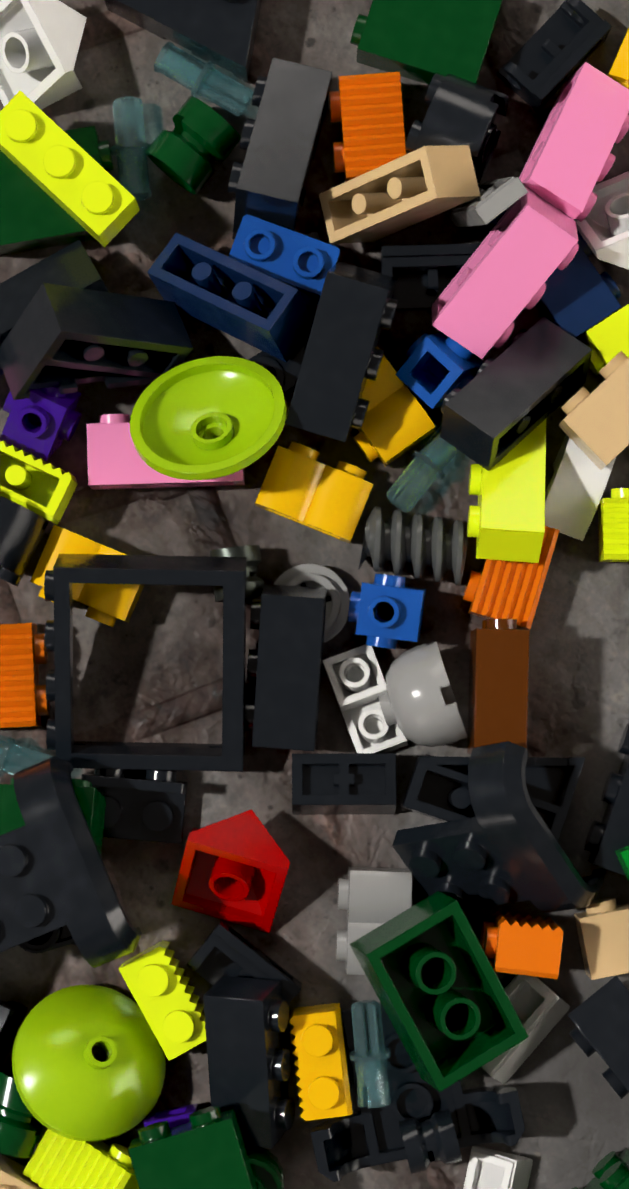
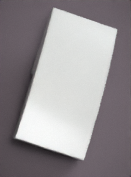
M566 435L553 463L554 474L545 492V526L560 530L559 533L583 541L602 498L616 457L600 470Z
M365 644L323 660L356 753H388L407 746V739L399 729L398 724L390 726L386 724L378 696L387 694L386 682L372 646Z

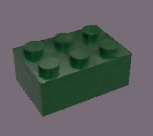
M437 891L350 944L421 1079L437 1091H443L529 1037L456 899Z

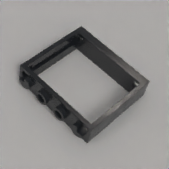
M59 554L53 571L46 570L44 580L45 601H54V620H47L45 626L46 651L54 652L55 670H47L46 700L55 701V719H48L47 750H56V757L72 763L73 768L243 772L245 755L247 557ZM72 583L223 586L222 744L74 741Z

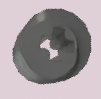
M375 506L366 520L359 569L367 556H371L373 569L379 573L387 560H392L394 575L401 576L406 565L412 563L415 579H421L427 567L431 566L435 582L439 583L442 582L449 569L453 570L455 585L460 586L468 546V537L465 536L463 523L461 520H455L448 533H445L442 517L436 516L426 530L424 529L422 515L415 513L408 526H404L401 510H394L388 522L384 523L381 507Z

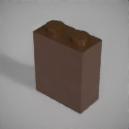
M486 619L482 621V629L476 628L470 631L467 754L471 755L474 747L506 741L527 749L530 630L517 629L516 619Z

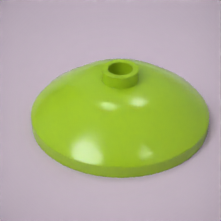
M232 356L199 358L168 370L156 378L142 392L132 410L130 433L141 459L157 472L184 480L220 478L246 468L262 457L274 445L285 425L287 414L286 401L282 387L275 376L269 370L253 361Z
M75 985L48 995L25 1017L14 1040L12 1072L17 1091L23 1103L42 1125L58 1135L69 1139L95 1142L109 1140L128 1132L151 1112L164 1085L166 1060L164 1051L135 1001L111 988L98 985ZM93 1046H100L105 1050L106 1061L100 1062L93 1057Z

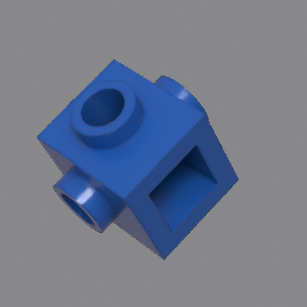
M440 332L432 335L426 333L418 338L406 353L408 359L395 375L409 387L411 393L419 401L428 405L431 409L442 406L445 398L456 387L463 388L475 378L477 371L484 362L444 333Z
M375 573L374 583L362 582L361 592L352 591L348 622L357 623L355 634L367 636L366 645L397 649L398 640L418 642L420 640L426 589L405 587L406 577ZM381 602H388L392 605L394 616L391 620H385L380 617L378 606Z

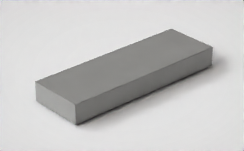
M514 176L485 181L478 185L480 197L449 209L446 214L456 227L486 225L527 194L528 191L520 179Z

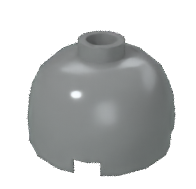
M437 641L421 644L403 652L391 663L386 674L387 694L378 696L387 726L397 723L406 739L421 746L437 747L449 745L468 738Z

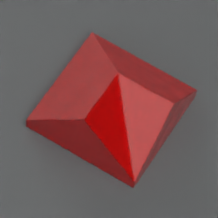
M252 809L200 829L194 827L190 831L186 842L171 905L270 933L290 861Z

